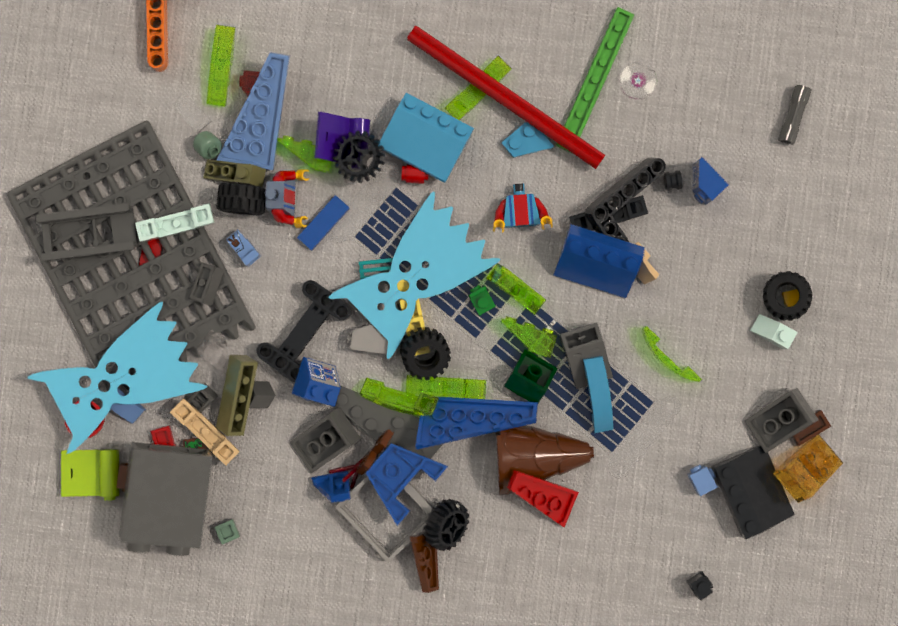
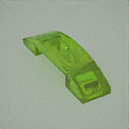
M498 55L484 69V72L500 82L512 68ZM470 84L444 109L452 117L461 120L487 94Z
M647 326L642 328L648 348L664 367L684 379L695 382L702 380L689 366H685L681 370L655 345L660 338Z
M366 378L360 391V396L373 403L412 415H433L439 397L421 392L417 396L385 387L384 382Z

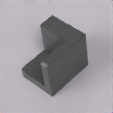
M254 381L249 408H268L276 395L268 381Z

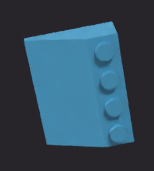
M405 93L379 145L384 147L383 151L445 183L466 147L474 128Z

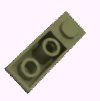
M207 159L203 178L263 187L266 169L251 164Z

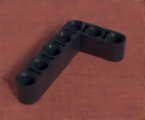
M660 158L645 159L586 208L585 216L594 230L598 233L629 242L612 215L664 173L666 169L665 161ZM653 163H655V165H656L654 171H653V169H652ZM639 174H641L640 182L638 181ZM625 186H627V192H626V194H624V187H625ZM612 197L613 204L610 206L609 200ZM598 209L599 215L595 217V211ZM608 224L609 231L606 233L605 227Z

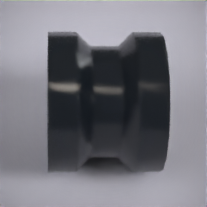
M680 170L674 173L664 172L666 191H670L672 188L682 189Z

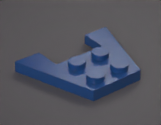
M391 443L366 472V475L398 526L410 512L406 506L396 499L399 493L420 469L436 481L448 466Z

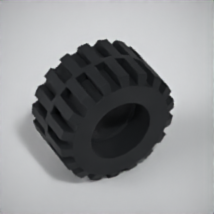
M240 183L219 184L216 209L222 212L241 215L265 214L266 189L260 186Z
M778 272L777 275H773L766 282L763 289L764 305L767 311L775 318L783 321L798 319L811 306L812 290L810 284L804 276H800L797 272ZM784 285L794 286L799 292V300L792 307H783L776 300L777 290Z
M421 327L417 328V332L412 330L410 336L406 335L404 337L405 342L401 343L402 349H400V354L407 372H410L411 376L414 377L416 375L417 379L422 380V377H425V380H430L432 376L435 379L438 373L441 375L444 373L443 369L448 368V362L451 360V352L447 341L434 328L432 331L429 327H425V330H422ZM430 346L436 349L434 356L428 360L422 361L415 358L416 352L422 347Z

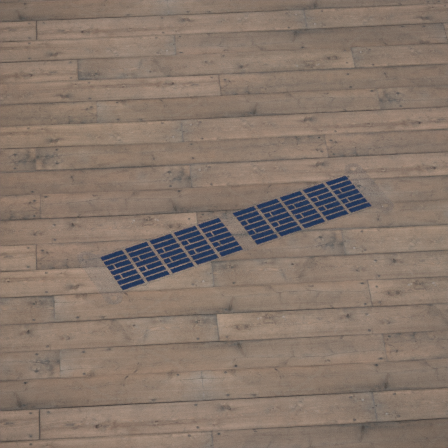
M391 161L381 165V172L376 171V177H371L370 181L364 185L348 204V207H350L348 212L328 233V237L332 242L342 243L346 240H352L376 260L394 257L404 233L423 204L401 187L398 181L400 175L399 166ZM388 168L393 169V174L390 176L386 174ZM336 229L342 231L341 236H335L334 232ZM481 254V259H487L483 254ZM402 261L399 265L400 271L404 273L409 272L411 264L408 261ZM427 261L422 262V268L429 267ZM392 262L381 263V264H382L384 267H385V266H391ZM496 265L451 290L432 297L423 298L510 372H512L524 349L557 367L558 369L542 399L609 455V472L615 478L620 479L627 476L680 412L681 404L676 397L654 398L609 360L613 378L608 379L613 412V430L594 433L589 388L586 386L576 389L559 334L572 331V329ZM423 278L419 279L416 283L417 288L422 291L426 290L429 285L428 281ZM478 285L481 288L486 286L489 295L496 307L480 316L468 297L471 294L470 290ZM668 403L674 404L673 410L667 409ZM621 464L623 470L621 472L616 471V465Z

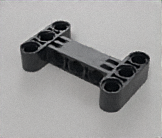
M313 280L306 281L302 286L303 294L311 299L313 303L278 349L271 343H261L256 349L257 356L292 382L296 381L292 376L293 370L300 368V364L296 362L297 358L327 317L331 314L335 318L345 321L350 318L352 313L351 308L340 299H332V303L329 306H324L322 303L323 297L326 295L330 296L332 293ZM310 284H315L316 292L312 295L308 294L307 287ZM342 306L348 310L345 317H339L337 313L338 309ZM264 346H269L271 349V353L267 357L263 356L261 352ZM280 357L286 359V366L283 368L277 365V360Z

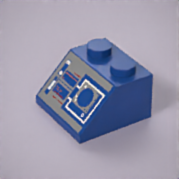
M701 157L693 164L692 191L695 193V199L699 203L706 205L713 201L729 184Z
M303 357L292 394L335 407L340 392L336 366Z

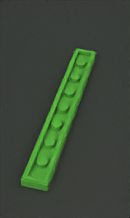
M617 7L564 125L565 128L579 137L584 130L635 15ZM556 143V145H555L556 147H559V148H561V149H563V150H565V151H568V150L565 149L563 146H561L560 144Z

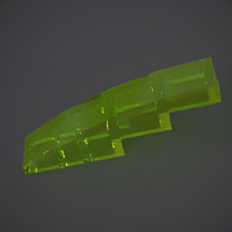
M216 25L206 104L224 107L227 105L236 27Z
M407 375L405 394L485 399L486 380L437 377L434 379L433 376L430 377V380H425V377H422V380L417 379L416 375L414 377Z

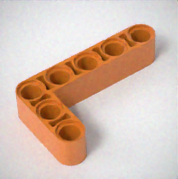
M146 0L147 61L153 70L162 72L168 66L167 0ZM156 1H161L160 7L154 9L153 4ZM156 20H161V25L154 28L153 23ZM156 39H161L162 42L159 46H153ZM156 58H162L161 64L155 66L154 60Z

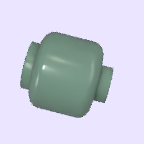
M209 131L197 134L193 141L194 150L204 159L208 160L215 158L222 148L221 141Z

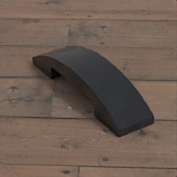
M644 196L632 198L612 215L617 224L649 214ZM598 209L595 211V217L599 215ZM585 212L569 217L572 225L591 231L594 230L586 218Z

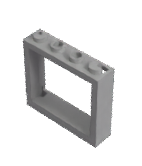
M368 476L350 491L351 499L370 481ZM409 482L404 487V490L427 514H430L433 506ZM349 500L339 502L335 506L341 519L346 518L350 522L349 527L356 534L359 532L364 537L362 541L369 548L372 546L377 551L375 553L376 556L382 561L386 560L388 563L411 542L410 536L418 535L423 530V527L426 525L425 520L429 517L428 515L388 552L345 506Z

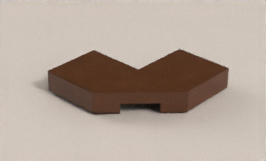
M388 429L377 439L371 451L367 452L358 466L357 473L363 475L370 469L377 455L386 448L394 432Z

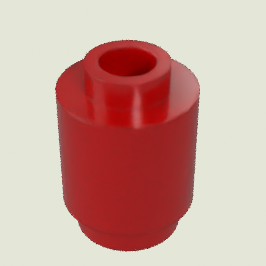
M409 164L407 166L402 165L401 181L424 184L425 180H428L429 175Z

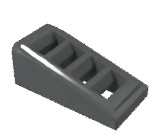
M207 385V388L194 392L187 401L189 403L192 402L199 409L198 411L202 413L218 395ZM197 396L204 403V405H202L195 397Z

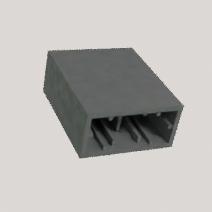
M131 442L119 529L121 543H127L128 551L148 553L150 552L151 545L167 546V554L188 556L190 548H201L213 457L209 449Z

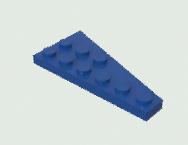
M423 396L416 450L534 424L537 420L538 402Z

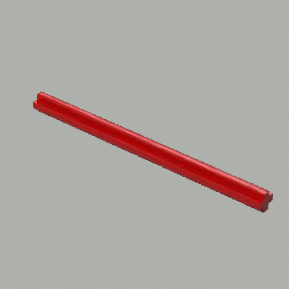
M417 25L407 37L409 42L596 169L605 157V154Z

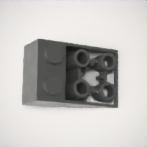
M598 323L559 334L576 389L588 386L583 359L603 356L607 379L613 378Z

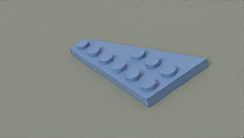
M269 53L216 160L251 164L268 170L274 169L290 55Z

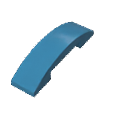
M603 356L583 359L590 394L594 433L613 430L612 403Z

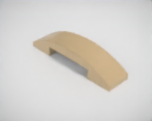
M184 398L171 410L170 413L198 437L223 464L227 465L240 452L223 433Z

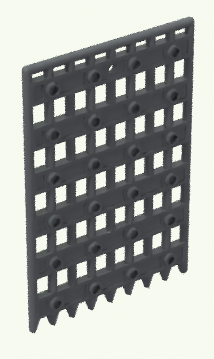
M147 120L7 193V197L40 261V253H45L42 231L35 234L28 218L36 214H46L45 210L54 205L58 212L66 211L62 201L71 196L78 209H85L86 206L79 192L88 187L97 203L87 208L129 203L130 208L141 204L148 219L160 218L194 208L153 127ZM143 130L147 132V134L138 139L135 134ZM127 138L129 139L130 143L119 147L118 143ZM110 147L112 148L113 152L102 156V151ZM157 152L164 168L154 173L147 157ZM94 156L96 160L86 165L84 161ZM138 161L141 162L147 174V177L139 181L136 180L130 168L132 164ZM75 165L79 167L78 170L70 174L67 171ZM121 170L124 171L130 183V186L120 190L113 177V174ZM86 173H90V178L88 180L84 178V175ZM61 174V179L53 183L51 182L50 178ZM106 178L114 194L103 199L96 183ZM44 183L45 187L36 192L34 191L33 187ZM172 186H175L182 202L171 206L164 192ZM25 191L27 192L28 196L17 200L16 196ZM158 195L165 209L157 215L154 214L147 199ZM110 217L95 219L96 226L106 221L112 231ZM92 219L57 223L53 226L50 224L52 245L57 251L65 250L62 244L70 239H73L77 249L85 248L79 235L90 230L94 238ZM204 226L197 228L199 236L189 240L185 232L178 233L183 244L172 249L167 237L158 238L166 253L155 258L148 244L151 240L140 242L136 229L138 247L141 246L149 261L139 267L131 250L80 256L72 259L64 258L61 259L63 263L55 268L51 266L49 261H41L95 368L100 361L97 354L109 349L119 336L159 302H163L157 320L166 321V318L176 313L184 329L176 334L171 332L168 337V341L187 342L185 349L179 357L181 362H187L186 351L189 349L198 357H203L205 355L203 342L206 340L215 348H220L222 346L220 333L223 331L232 339H237L239 337L237 324L240 322L250 331L255 330L256 326ZM96 227L97 239L99 240L98 246L113 244V237L104 242ZM208 253L216 267L224 270L217 291L227 287L235 302L224 308L216 292L213 303L218 312L207 317L200 302L189 299L195 281L190 283L182 268L192 262L198 272L201 265L199 258ZM124 255L132 271L121 276L114 259ZM107 263L114 280L104 285L97 268ZM176 271L183 287L173 292L165 276ZM90 272L97 289L87 293L80 277ZM159 280L166 296L156 301L148 284ZM73 281L80 298L70 302L62 286ZM142 289L149 305L139 310L131 293ZM125 298L132 314L124 318L120 316L114 302ZM193 304L201 321L191 326L183 309ZM106 306L115 323L107 327L104 326L97 311ZM89 315L98 330L90 336L87 335L80 322L81 319ZM116 364L106 371L109 374H115L118 370V365ZM135 368L129 369L130 375H134L136 373ZM102 380L108 391L111 386L109 381ZM121 384V385H123L128 391H130L128 385H126V384Z

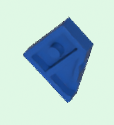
M348 471L312 477L313 486L331 503L351 499L350 480L342 482Z

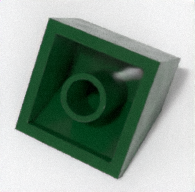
M524 349L504 387L529 402L539 403L558 368Z

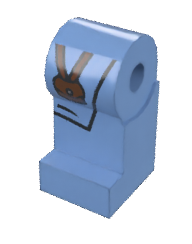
M238 229L226 238L227 242L246 266L249 267L261 257V254Z

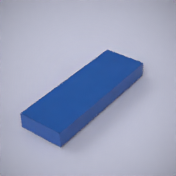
M335 195L297 238L313 251L348 212L350 207Z

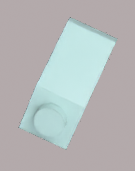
M761 314L758 315L750 330L782 349H789L798 333L786 325Z

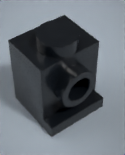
M703 571L686 581L700 601L713 593L711 589L713 585Z

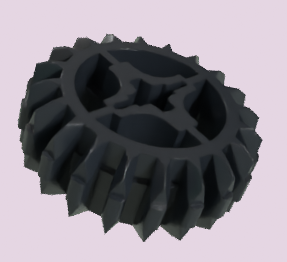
M357 130L354 136L352 132H349V138L342 136L344 142H337L340 149H334L338 156H334L333 160L339 162L334 166L340 168L338 173L340 175L344 174L343 178L346 180L350 178V181L354 183L357 179L359 183H362L364 177L368 182L370 181L369 175L374 178L376 177L375 170L381 172V168L378 165H384L385 162L380 160V158H384L385 154L379 152L384 147L379 145L380 140L375 139L373 134L368 136V132L364 131L361 135V132ZM358 142L368 143L371 149L361 150ZM351 147V153L346 157V153ZM359 153L362 154L360 161L356 159ZM373 157L371 164L367 166L368 159ZM357 164L361 171L353 172L347 165Z
M443 499L441 503L438 502L436 507H432V512L428 514L429 517L425 520L426 525L423 527L425 530L423 534L426 537L425 541L434 549L450 551L452 547H456L457 542H461L462 536H465V530L468 529L466 527L470 522L468 520V509L461 502L453 499Z

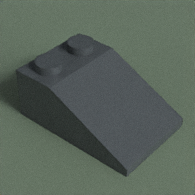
M795 388L746 419L745 422L765 453H767L819 419L799 389Z
M339 407L290 441V443L312 474L358 442L361 437Z

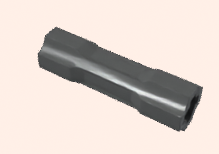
M796 85L794 87L789 110L778 138L780 142L790 145L795 144L800 122L812 91L811 88L803 85Z

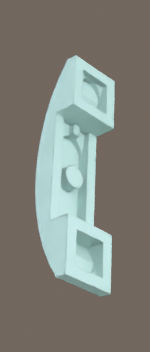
M210 204L190 208L187 211L160 218H151L136 222L135 224L139 241L142 242L197 229L214 223Z

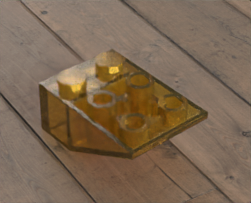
M818 434L784 461L773 474L799 503L810 499L843 462Z

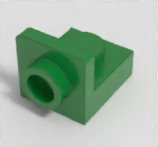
M478 285L470 290L471 294L468 297L479 316L496 307L486 286L481 288Z

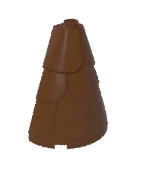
M525 425L496 432L499 495L513 493L507 486L514 470L546 480L589 463L590 459L594 458V449L590 447L588 442L558 432L554 434L534 426Z

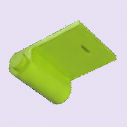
M119 449L74 450L67 454V450H61V497L100 496L104 497L106 501L116 500V497L120 496V488H117Z

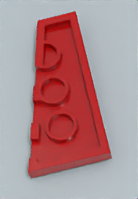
M517 470L513 471L507 486L509 490L564 528L579 493L576 490Z

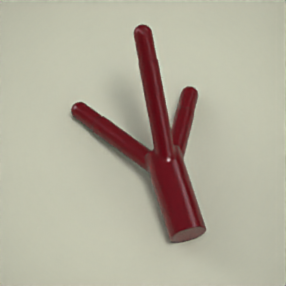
M363 458L355 465L329 470V473L351 470L342 479V482H345L354 474L350 489H353L359 474L356 471Z

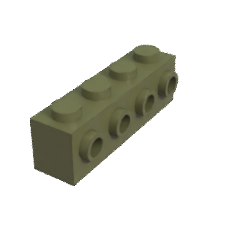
M247 355L229 356L216 428L226 436H244L258 365L257 361Z

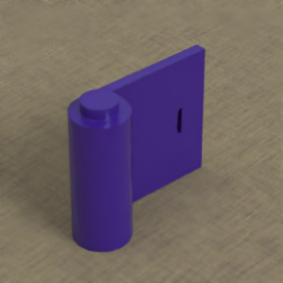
M318 112L314 158L339 162L333 160L334 156H338L334 149H340L337 142L343 143L342 136L349 138V132H352L355 136L357 130L361 132V135L366 131L369 136L370 120L365 118H347ZM358 142L361 150L368 149V143ZM351 147L348 149L346 157L350 155ZM360 153L358 154V158H356V159L359 160V161H360V156H362V154H360ZM357 164L351 165V169L361 170Z

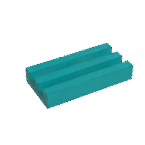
M393 258L359 261L360 280L369 277L364 276L365 272L391 270V266L364 269L363 265L392 262Z

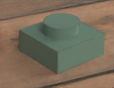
M234 519L215 526L222 545L240 537Z

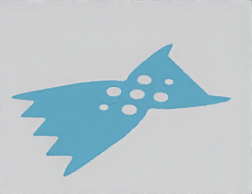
M434 191L425 200L404 233L394 254L391 270L388 273H379L356 281L329 296V299L347 298L388 340L387 359L398 348L413 316L417 299L432 297L451 290L500 261V258L481 259L485 240L465 242L469 223L456 226L449 225L453 207L433 210ZM402 261H408L411 264L409 272L404 273L400 271L399 265ZM427 261L429 267L422 268V262ZM422 278L426 279L429 284L428 288L423 291L419 290L416 286L417 281ZM400 280L408 281L409 289L402 292L398 290L397 283ZM381 281H387L390 284L388 292L382 293L378 290V284ZM398 299L406 300L407 308L400 311L396 309L395 302ZM379 303L384 304L383 310H378L377 305Z
M159 302L119 336L102 356L96 368L56 369L38 372L27 377L31 380L46 383L73 435L67 454L77 449L107 416L114 403H151L207 388V385L189 382V378L198 366V363L179 361V357L185 349L187 342L168 341V337L176 322L157 320L163 302ZM109 362H115L118 365V370L115 374H109L106 371V365ZM130 368L136 369V373L134 375L129 374ZM82 376H88L91 379L89 387L83 388L79 385V379ZM101 380L109 381L111 386L107 392L99 390L98 384ZM121 384L128 385L130 389L129 394L126 396L119 395L117 392L118 386ZM74 397H78L80 399V402L78 404H74L72 402V399ZM94 398L102 400L103 406L100 410L91 408L90 404Z

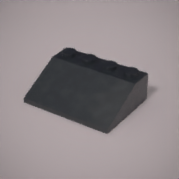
M761 445L711 466L742 538L748 539L795 515L768 452L765 453Z

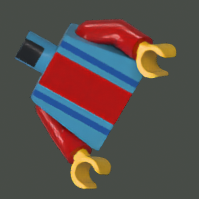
M524 183L513 184L514 195L506 196V199L502 200L496 209L493 232H495L497 227H500L503 233L505 228L539 226L540 224L542 230H545V224H550L551 228L553 224L546 207L540 199L534 197V194H525Z

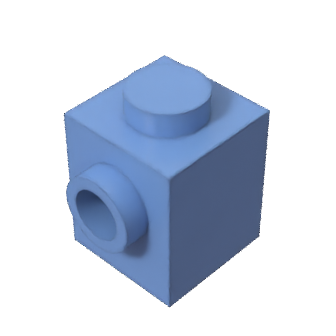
M699 464L691 468V472L687 474L699 496L718 488L714 481L716 476L711 468L708 469L704 465L701 467Z

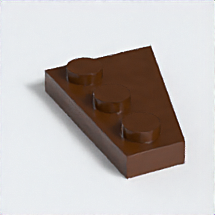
M422 533L410 536L422 592L430 593L439 590L437 549H434L425 541L426 537Z

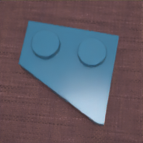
M525 122L501 142L513 158L554 147L544 133L528 122Z

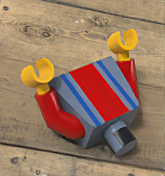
M298 169L296 172L294 170L279 171L275 174L272 181L266 182L265 207L271 212L275 221L289 225L294 224L296 228L307 227V225L302 224V220L308 219L306 216L294 218L295 179L308 181L309 178H304L303 174L304 172H309V170Z

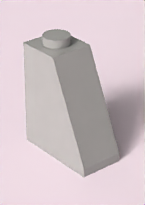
M373 325L353 330V333L348 336L347 345H351L350 349L387 354L388 340ZM398 348L396 349L393 355L397 356Z

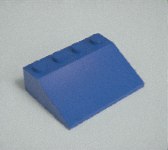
M570 224L553 276L626 298L644 258L645 247Z

